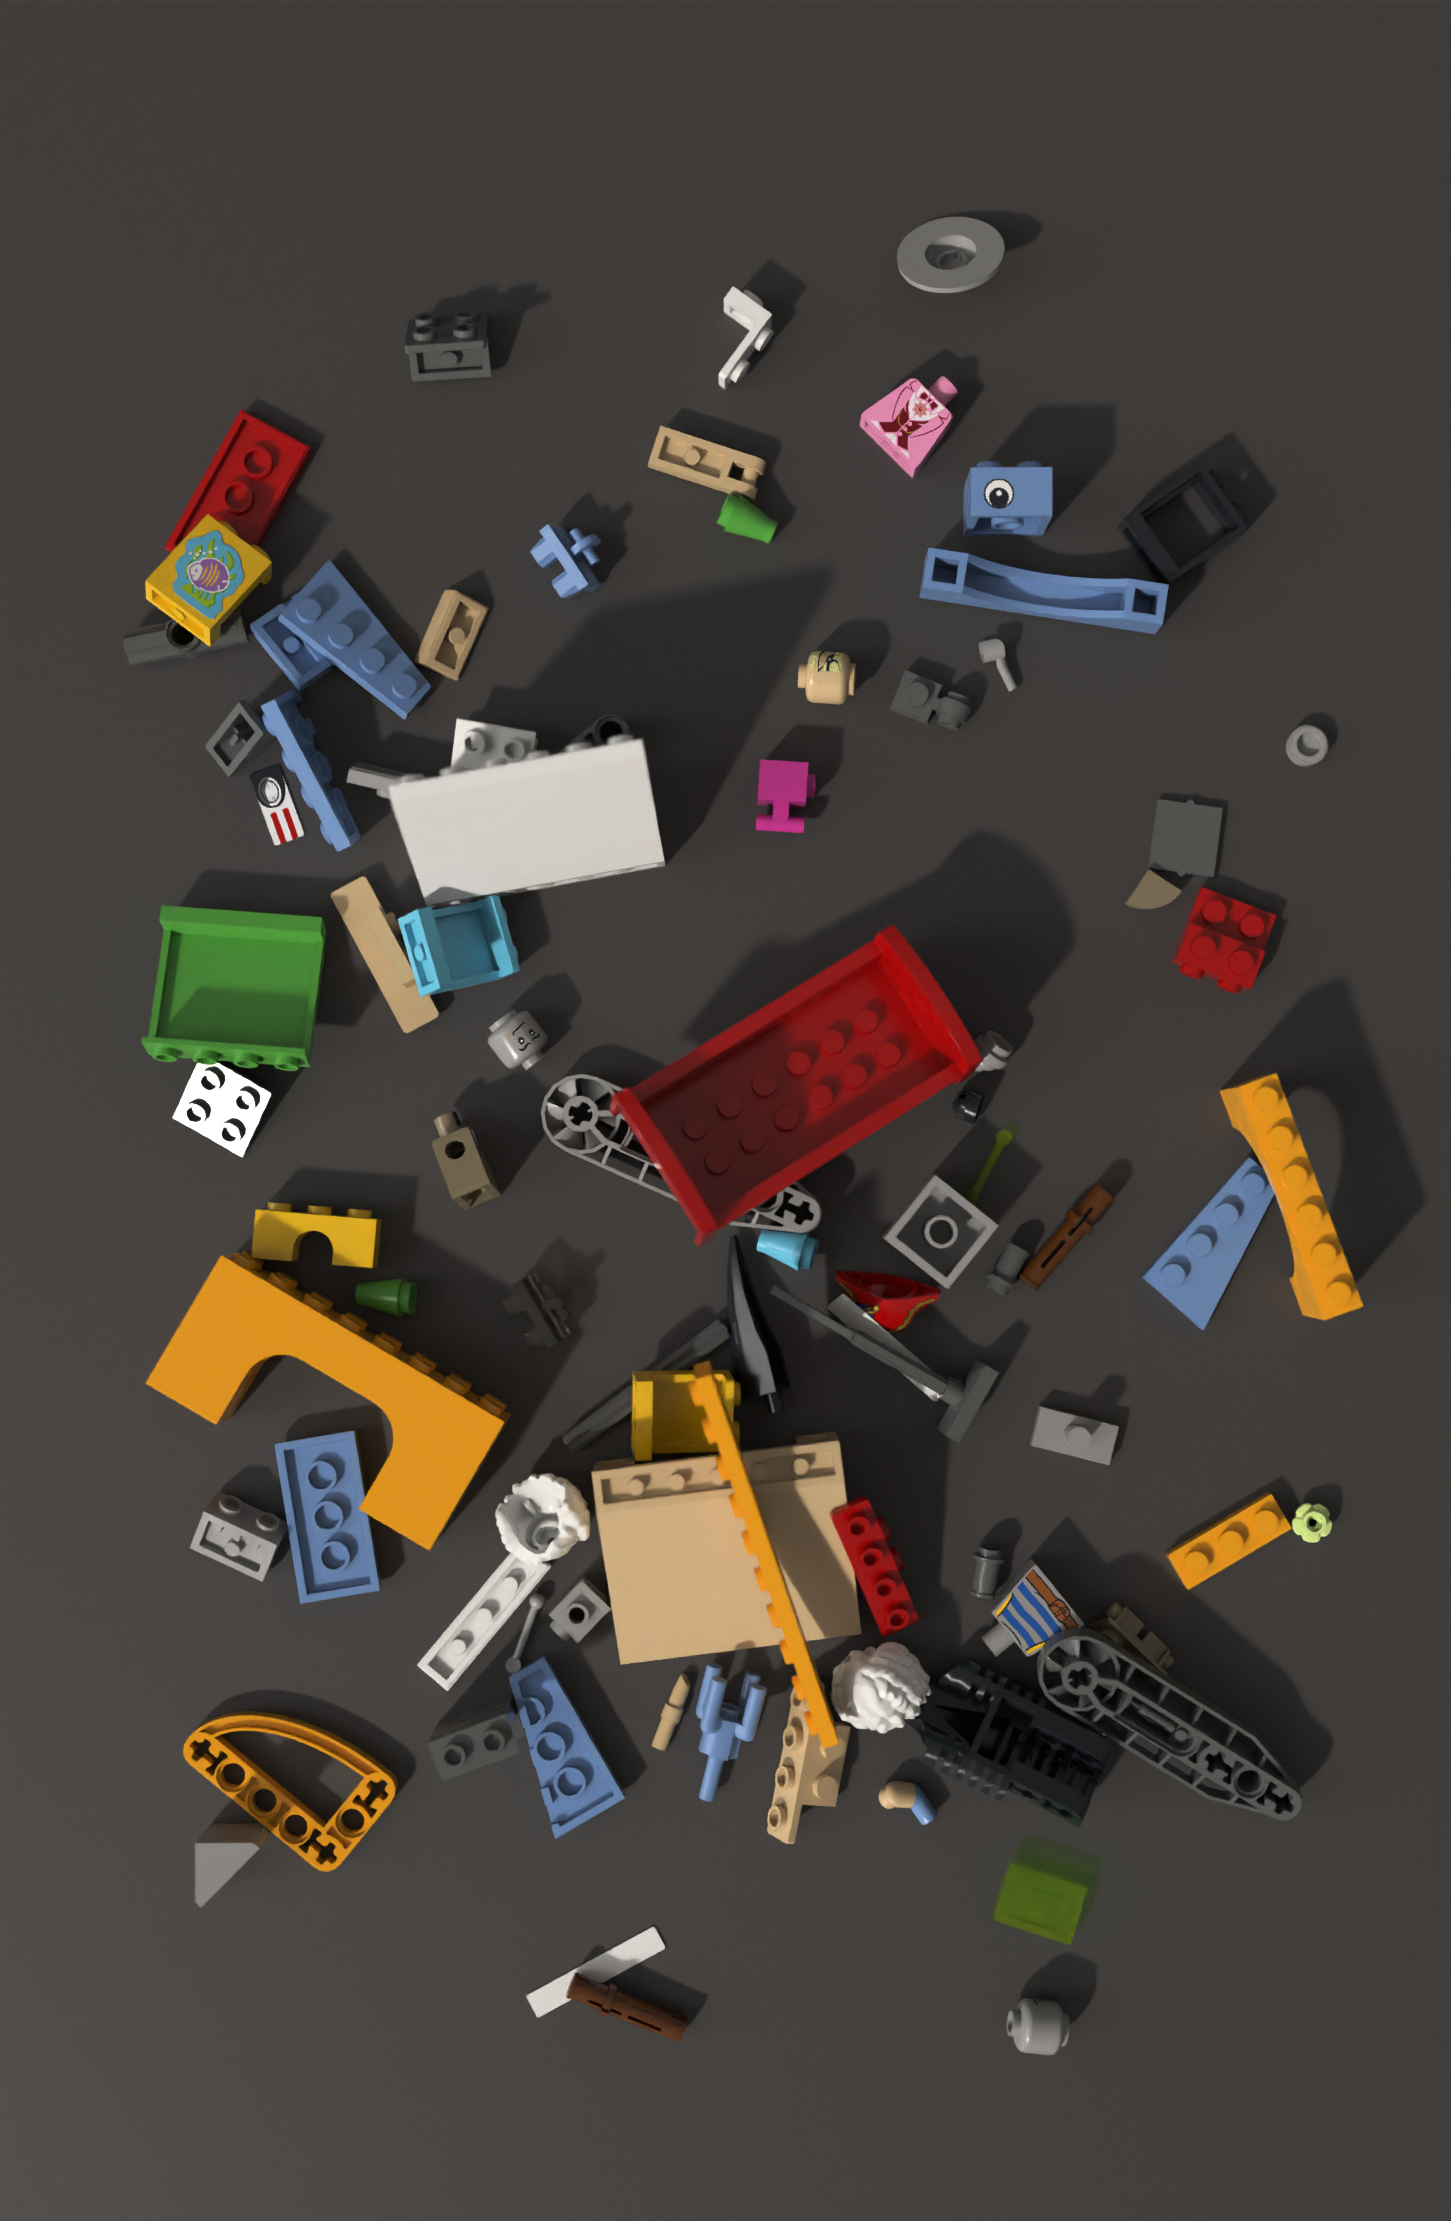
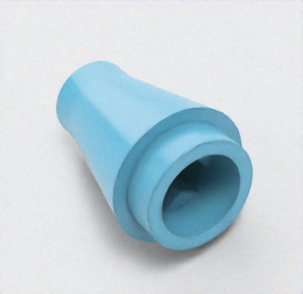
M762 1229L757 1243V1251L765 1253L797 1271H800L801 1268L810 1270L816 1257L819 1239L810 1237L808 1232L797 1233Z

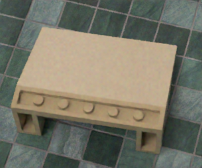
M836 1432L795 1436L796 1445L741 1451L806 1640L811 1641L861 1634L855 1573L829 1515L832 1510L847 1504L840 1442ZM721 1454L638 1465L634 1457L597 1461L591 1473L596 1513L621 1665L779 1645V1641L785 1639L781 1627L774 1629L766 1606L772 1603L768 1590L761 1592L754 1573V1568L759 1567L756 1554L748 1556L741 1531L747 1530L743 1517L737 1519L734 1517L728 1494L734 1493L730 1479L722 1481L715 1457L721 1456Z

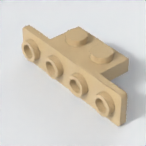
M362 876L332 892L331 898L403 1032L409 1034L437 1019L440 1013L430 995L423 997L419 995L407 950L398 935L402 934L399 922L392 911L387 914L385 913L368 879Z
M794 1688L790 1697L791 1707L788 1723L783 1733L780 1765L775 1774L776 1785L772 1806L767 1816V1832L785 1844L795 1843L802 1805L836 1806L851 1728L844 1723L835 1722L839 1744L823 1749L819 1735H810L804 1712L810 1710L806 1699L798 1700Z

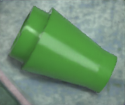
M731 494L727 496L716 520L717 524L724 527V532L761 540L767 544L770 542L778 525V521L771 519L741 494L738 497Z
M407 1278L359 1282L355 1291V1302L357 1306L369 1307L402 1318L405 1314L412 1315L415 1311L418 1296L417 1285L415 1282H408Z

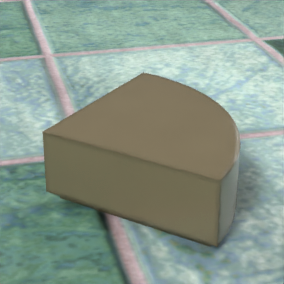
M1148 869L1125 904L1139 910L1157 909L1172 902L1182 891Z

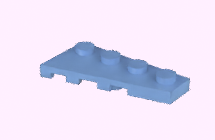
M295 688L261 706L264 712L262 715L263 722L269 733L277 736L283 748L282 758L287 768L297 774L302 784L301 793L303 799L310 808H314L321 820L320 829L323 837L329 844H333L337 852L353 845L361 838V835L342 791L337 787L332 789L329 783L333 778V770L327 756L322 755L314 748L313 736L317 733L311 719L307 718L304 720L299 713L296 704L301 702L302 698L299 691Z
M1246 1157L1141 1276L1201 1330L1205 1329L1274 1196V1191L1264 1169L1253 1159Z
M543 1655L511 1674L509 1681L522 1726L525 1729L530 1754L538 1774L542 1796L548 1809L552 1831L556 1839L625 1799L626 1794L546 1656Z

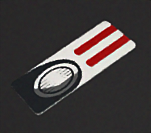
M276 764L250 774L253 788L274 844L280 845L302 837L304 831L280 766Z

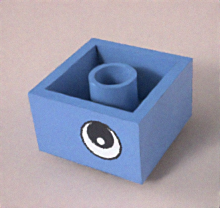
M985 461L978 463L977 467L970 468L963 488L964 536H1043L1053 516L1052 467H1042V463L1037 461L1020 462L1017 464V467H1001L1000 462Z

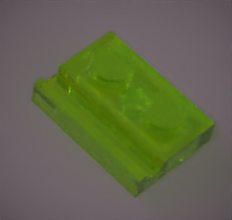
M1009 1860L1005 1877H1003L993 1909L992 1919L1071 1945L1083 1907L1082 1902L1085 1894H1087L1088 1887L1085 1884Z

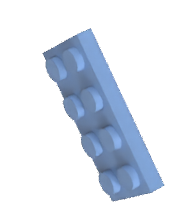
M356 1429L275 1443L300 1604L380 1591L382 1585L371 1517L358 1509L367 1492Z

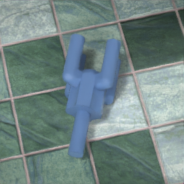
M711 1662L707 1663L696 1706V1715L701 1719L700 1728L702 1731L698 1749L700 1752L709 1755L699 1798L708 1802L715 1800L724 1761L737 1759L741 1740L749 1742L755 1738L767 1691L766 1687L759 1685L761 1673L746 1670L738 1705L723 1702L728 1681L720 1677L723 1667Z

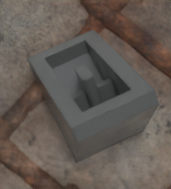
M245 700L237 703L204 747L226 775L232 777L279 740L269 733L258 713Z

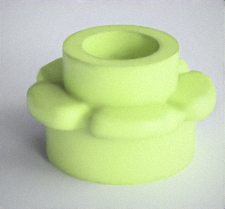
M1305 1503L1299 1506L1292 1519L1294 1532L1297 1535H1301L1304 1541L1310 1543L1320 1541L1322 1536L1326 1537L1332 1529V1521L1329 1520L1330 1513L1328 1509L1318 1503L1315 1505ZM1310 1519L1316 1520V1524L1314 1526L1309 1525Z

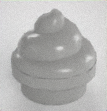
M989 1030L985 1035H979L974 1040L983 1060L975 1071L1002 1069L1008 1064V1056L1013 1050L1002 1036Z

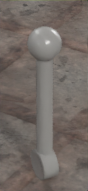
M539 1593L533 1594L530 1597L531 1608L513 1656L509 1657L506 1661L505 1667L509 1673L513 1674L521 1669L522 1662L520 1658L537 1612L545 1605V1598Z

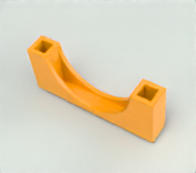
M1277 1073L1255 1077L1220 1090L1233 1128L1239 1130L1253 1148L1278 1201L1288 1231L1294 1258V1274L1289 1279L1303 1316L1325 1321L1363 1307Z

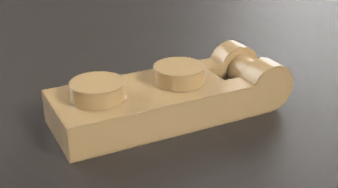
M660 426L648 462V468L736 497L741 494L748 501L754 502L758 491L755 484L758 476L763 475L767 463L758 457ZM732 466L743 470L740 481L729 477Z

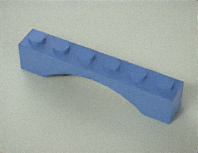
M929 547L924 562L919 598L1156 634L1163 625L1169 584L1130 578L1101 579L1046 574L998 564L968 553Z

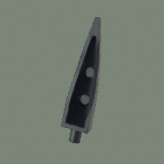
M737 1235L730 1236L727 1265V1311L735 1380L740 1383L741 1400L765 1394L769 1414L783 1411L785 1408L780 1390L790 1388L782 1351L767 1323L754 1291Z

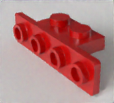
M866 1496L859 1497L832 1510L829 1515L882 1636L888 1637L917 1623L919 1617L899 1573L905 1567L896 1547H888L886 1541L891 1539L892 1536L883 1517L876 1518Z

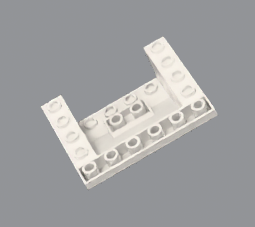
M632 735L617 736L608 739L607 746L591 748L590 743H580L566 747L565 754L549 756V751H537L524 755V761L508 764L507 759H494L483 762V769L466 772L463 766L451 767L441 770V777L424 780L422 774L408 775L398 779L399 785L388 786L391 803L426 906L437 909L480 901L495 894L501 897L665 866L642 739L633 741Z

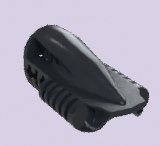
M971 1657L969 1661L958 1665L941 1678L930 1677L929 1687L931 1694L926 1696V1703L919 1705L921 1708L920 1715L914 1719H905V1723L920 1735L923 1745L927 1748L921 1762L934 1768L940 1756L946 1759L940 1770L941 1772L947 1774L952 1763L959 1766L954 1779L961 1781L965 1771L968 1770L972 1772L967 1784L968 1786L974 1788L979 1777H982L986 1780L981 1790L982 1793L988 1795L992 1785L995 1784L999 1786V1789L994 1799L1002 1802L1006 1791H1009L1079 1828L1088 1811L1095 1788L1112 1756L1114 1746L1105 1738L1045 1709L1049 1699L1045 1694L1042 1693L1038 1703L1035 1704L1031 1702L1036 1691L1035 1689L1028 1687L1023 1698L1017 1695L1022 1685L1021 1682L1015 1680L1011 1691L1004 1688L1009 1676L1002 1673L998 1683L995 1684L991 1682L995 1669L989 1667L984 1678L977 1675L982 1663ZM1087 1766L1094 1768L1093 1772L1087 1769Z

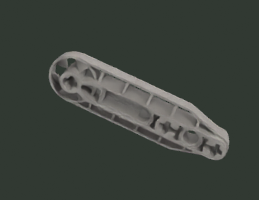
M585 1074L567 1076L551 1087L544 1097L541 1110L543 1129L551 1142L570 1154L677 1201L673 1194L643 1182L649 1165L654 1167L655 1165L649 1157L628 1148L632 1140L641 1144L630 1126L621 1145L612 1141L619 1131L621 1119L625 1120L621 1113L614 1117L610 1112L612 1095L615 1094L613 1089L620 1091L623 1088L598 1077ZM578 1079L581 1081L582 1096H577L576 1080ZM610 1092L611 1096L600 1105L596 1104V1100ZM550 1098L564 1104V1108L550 1103ZM583 1103L588 1104L591 1108L587 1112L593 1113L590 1122L582 1121L580 1126L574 1124L573 1120L576 1117L571 1116L572 1109L574 1107L581 1108ZM599 1120L614 1126V1130L599 1125ZM565 1124L567 1125L566 1128H564L558 1134L553 1136L554 1132L563 1127ZM584 1132H585L586 1148H587V1149H585V1150H584V1147H583V1136H582V1133H584ZM608 1146L602 1162L583 1155L597 1152ZM613 1149L645 1162L638 1179L606 1165ZM795 1182L794 1185L799 1189L798 1191L787 1187L776 1194V1201L771 1207L761 1208L757 1206L752 1209L755 1214L751 1223L733 1221L729 1225L797 1233L810 1232L821 1221L822 1209L818 1200L801 1184ZM784 1192L792 1194V1197L787 1202L795 1206H800L803 1201L809 1203L808 1211L813 1213L810 1221L803 1219L801 1224H797L794 1222L796 1215L785 1209L783 1217L775 1215V1212L782 1205ZM759 1214L783 1224V1226L755 1223Z

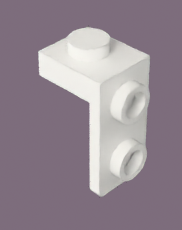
M734 286L724 298V312L750 331L719 372L718 383L724 389L729 386L731 381L738 383L750 366V363L747 361L755 349L758 351L763 350L774 332L770 329L772 326V314L763 308V302L752 292L744 290L742 293Z

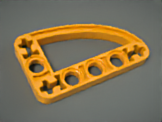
M242 1711L217 1716L198 1727L187 1738L183 1748L186 1761L194 1769L320 1871H332L341 1865L389 1806L398 1790V1782L395 1775L360 1748L318 1726L274 1713ZM235 1731H259L284 1736L330 1755L363 1776V1779L326 1823L223 1738L221 1734ZM205 1739L211 1743L208 1750L216 1758L220 1756L222 1751L228 1756L218 1764L216 1770H213L210 1766L216 1760L207 1753L199 1757L195 1753L198 1748L197 1744L194 1743L195 1740L199 1743H202ZM236 1763L244 1769L245 1779L242 1783L236 1785L227 1782L223 1774L227 1764ZM383 1779L387 1783L385 1791L388 1795L378 1794L369 1807L363 1802L373 1788L369 1781L372 1780L378 1783ZM261 1789L272 1791L276 1797L275 1807L270 1810L260 1809L254 1800L255 1793ZM359 1795L363 1801L356 1799L355 1797ZM371 1808L377 1809L376 1812L373 1813ZM356 1809L362 1813L364 1825L360 1829L350 1830L343 1824L342 1814L346 1810ZM300 1815L306 1820L307 1831L303 1835L295 1836L288 1832L285 1824L289 1816ZM315 1828L320 1831L316 1840L323 1846H327L330 1842L336 1846L333 1853L337 1858L328 1856L326 1859L321 1858L319 1854L322 1848L314 1841L309 1848L304 1845L311 1837Z

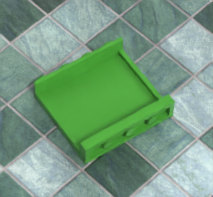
M161 905L159 921L164 931L149 1034L148 1037L142 1036L141 1041L148 1055L163 1062H174L177 1058H190L194 1062L203 1065H215L217 1061H231L235 1065L244 1068H255L258 1064H271L275 1068L284 1071H296L299 1067H310L327 930L323 918Z

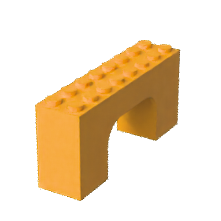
M243 1251L242 1254L235 1252L221 1255L147 1379L146 1384L217 1425L232 1418L259 1370L272 1356L289 1355L313 1366L377 1404L385 1412L392 1426L393 1445L390 1455L358 1509L430 1550L441 1536L509 1420L511 1414L504 1411L507 1405L488 1393L484 1397L470 1391L472 1384L454 1373L447 1377L435 1370L438 1364L420 1353L410 1356L400 1350L403 1343L384 1332L381 1335L371 1333L365 1329L368 1323L350 1312H347L346 1315L337 1313L331 1309L334 1303L314 1291L311 1294L303 1293L296 1288L299 1282L280 1271L276 1274L269 1273L262 1268L264 1261L251 1258V1253Z

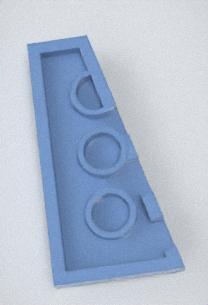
M330 559L280 613L278 621L404 720L409 717L430 692L432 686Z

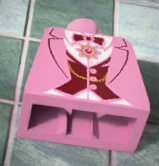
M941 376L928 390L916 378H911L861 414L859 426L914 478L951 426L953 415L945 406L958 394L957 389L944 376Z

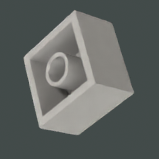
M931 1175L882 1238L940 1285L949 1289L999 1225L938 1176Z

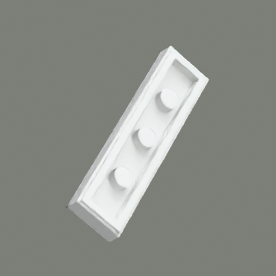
M511 1552L420 1660L417 1666L448 1691L547 1573L552 1564L548 1561H543L536 1566L534 1564L527 1565L521 1559L513 1556V1552Z

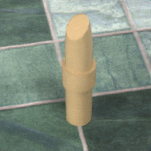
M684 1673L678 1678L668 1702H665L660 1715L662 1718L651 1744L654 1748L662 1751L667 1750L676 1724L680 1722L684 1712L683 1706L691 1687L690 1681Z

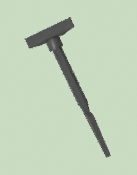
M773 1286L770 1291L771 1294L846 1337L854 1346L935 1391L939 1399L950 1404L936 1429L958 1443L961 1441L999 1374L996 1370L975 1359L962 1383L951 1377L945 1379L865 1332L844 1326L836 1319L778 1287Z

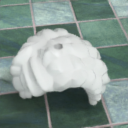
M544 1473L538 1476L531 1474L521 1484L515 1483L512 1485V1494L505 1496L504 1502L499 1503L495 1512L496 1525L499 1527L501 1540L505 1544L506 1549L509 1552H513V1556L521 1559L525 1564H534V1566L543 1561L557 1559L565 1555L578 1540L586 1541L590 1536L591 1523L590 1512L587 1509L588 1503L582 1498L580 1490L573 1486L568 1479L557 1478L552 1473Z
M885 1642L877 1649L870 1646L864 1652L859 1650L851 1651L847 1658L833 1669L830 1697L834 1709L838 1712L841 1720L850 1722L859 1729L869 1728L871 1731L876 1730L884 1734L887 1730L895 1727L902 1728L905 1725L904 1719H914L920 1715L921 1708L919 1705L926 1703V1696L931 1694L929 1687L930 1677L921 1667L920 1661L913 1654L909 1653V1650L904 1645L896 1642Z

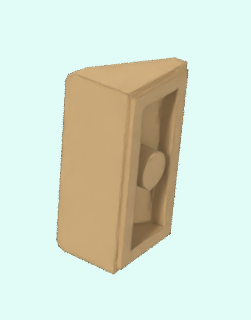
M445 590L414 662L457 681L489 608L457 590Z

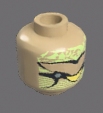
M814 651L810 654L807 664L799 665L798 688H805L807 700L810 702L839 705L847 700L848 695L854 696L856 664L850 663V658L846 653Z

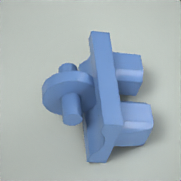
M547 524L539 531L543 538L537 542L530 552L542 568H548L557 560L560 561L565 571L552 580V585L561 598L569 599L582 591L593 592L602 585L590 568L600 562V559L594 552V549L601 543L596 533L584 537L577 527L571 530L568 535L563 526L559 525L553 528L551 524Z

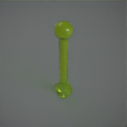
M1001 1130L996 1134L997 1143L973 1189L965 1194V1199L974 1206L980 1202L979 1193L1003 1147L1012 1141V1135L1008 1130Z

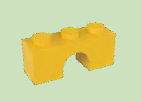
M268 1202L267 1209H255L251 1258L296 1261L298 1260L299 1246L303 1237L311 1231H319L325 1234L332 1243V1265L366 1268L378 1267L382 1219L371 1218L372 1210L348 1209L347 1216L331 1215L332 1207L308 1205L307 1213L292 1212V1204Z

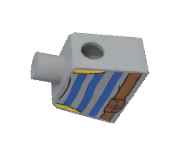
M1029 1559L988 1606L999 1623L981 1638L996 1657L1014 1642L1028 1657L1040 1651L1043 1644L1055 1633L1068 1628H1081L1084 1623L1036 1563Z

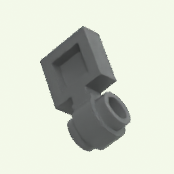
M907 670L903 674L890 706V710L924 724H927L931 713L934 712L938 716L936 722L939 725L954 731H958L960 725L966 724L971 708L968 707L970 699L955 692L949 691L946 697L938 698L942 684Z

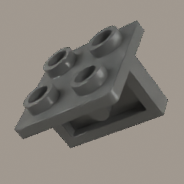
M462 310L455 313V316L439 317L437 313L429 312L418 314L415 316V319H410L404 346L405 353L409 354L412 382L491 377L492 366L488 339V314H479L476 310Z

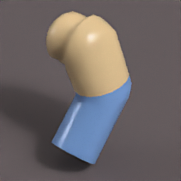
M892 1781L879 1791V1801L886 1809L894 1807L911 1808L921 1825L928 1824L938 1815V1812L921 1787L914 1782Z

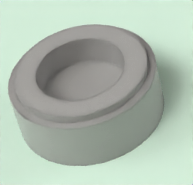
M1314 725L1298 727L1289 735L1286 741L1288 757L1299 766L1308 767L1315 765L1325 757L1328 751L1327 736L1323 730Z

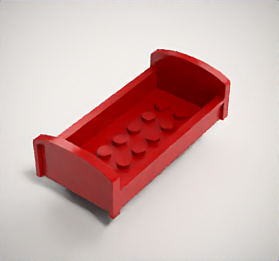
M891 924L879 931L871 942L631 1089L625 1087L612 1095L610 1112L614 1117L621 1113L697 1230L694 1242L699 1248L712 1240L714 1234L941 1090L954 1082L956 1085L960 1084L973 1074L983 1060L970 1034L934 977L902 934Z

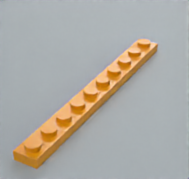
M710 1360L694 1365L695 1380L689 1382L691 1394L695 1405L703 1404L708 1418L702 1420L704 1431L709 1444L717 1442L721 1456L715 1457V1461L722 1481L730 1479L734 1493L728 1494L729 1502L735 1519L743 1517L747 1530L741 1531L743 1543L748 1556L756 1554L759 1567L754 1568L755 1577L760 1591L768 1590L772 1603L766 1606L773 1628L781 1627L785 1639L780 1640L779 1644L786 1665L794 1663L797 1675L792 1676V1682L798 1700L806 1699L810 1710L804 1712L810 1735H819L823 1749L838 1745L836 1724Z

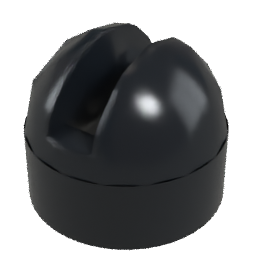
M974 1090L959 1092L952 1103L956 1117L975 1124L980 1114L985 1094Z

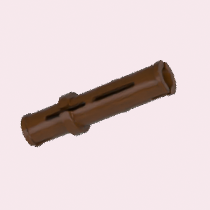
M1095 1184L1093 1189L1073 1211L1069 1209L1066 1212L1065 1216L1067 1219L1018 1276L1035 1291H1038L1040 1286L1059 1264L1063 1262L1085 1234L1090 1235L1094 1231L1092 1228L1093 1224L1115 1199L1103 1188ZM1091 1208L1090 1213L1069 1236L1070 1230L1078 1223L1087 1210ZM1062 1240H1064L1062 1246L1056 1251V1253L1045 1264V1266L1041 1268L1042 1263L1048 1258V1256L1059 1245V1243Z
M577 1972L574 1973L567 1990L566 1998L599 2010L598 2014L607 2017L609 2014L650 2032L662 2035L676 2043L680 2042L687 2025L688 2017L670 2012L655 2004L628 1995L618 1990V1985L613 1983L605 1985Z

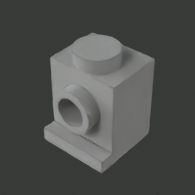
M583 1575L550 1610L549 1616L553 1619L550 1627L564 1641L567 1642L572 1637L578 1643L611 1610V1601ZM581 1608L585 1613L584 1619L581 1621L573 1620L570 1617L571 1609Z

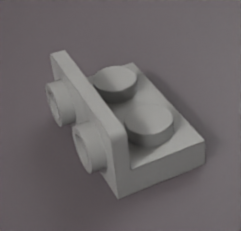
M217 1492L202 1514L190 1549L263 1582L270 1570L279 1545L288 1532L287 1522L278 1519L272 1513L263 1512L250 1506L235 1496Z

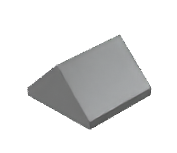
M211 1823L195 1843V1903L200 1908L260 1849L271 1831L261 1823Z

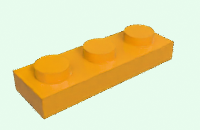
M1267 1492L1167 1551L1165 1554L1183 1585L1189 1590L1292 1528L1272 1494Z

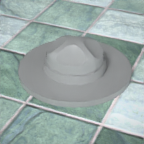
M946 217L922 224L903 239L897 251L898 269L903 278L919 289L934 293H955L975 288L992 278L1002 266L1005 258V246L1000 233L991 225L968 217Z

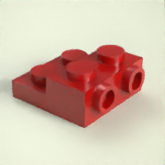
M1201 887L1197 892L1171 963L1181 966L1179 973L1190 978L1202 980L1204 975L1217 980L1216 986L1224 991L1239 994L1241 990H1250L1253 987L1266 951H1264L1277 915Z

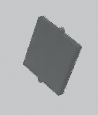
M1157 799L1148 869L1174 872L1178 877L1189 874L1213 878L1223 808L1194 804V801L1191 799L1186 801V803Z

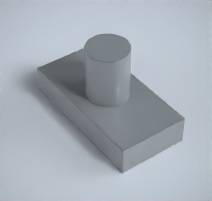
M1039 1405L1030 1445L1110 1465L1119 1426Z

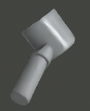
M999 639L980 642L979 651L982 662H996V666L1009 692L1018 688L1005 660L1003 642Z

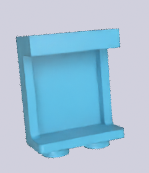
M498 894L490 895L480 901L432 910L431 906L420 908L398 919L420 997L501 980L520 971L518 952L513 945L507 925V914Z

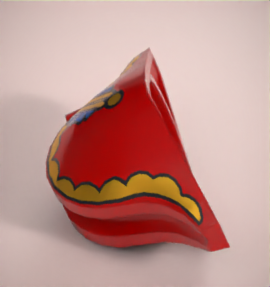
M837 1270L835 1275V1282L847 1293V1297L889 1334H896L904 1330L910 1324L915 1314L923 1307L938 1301L941 1293L939 1288L905 1277L884 1273Z

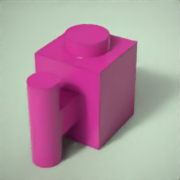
M760 759L757 805L773 806V815L757 814L756 830L804 833L805 817L789 816V807L805 808L806 798H814L816 774H808L809 762Z

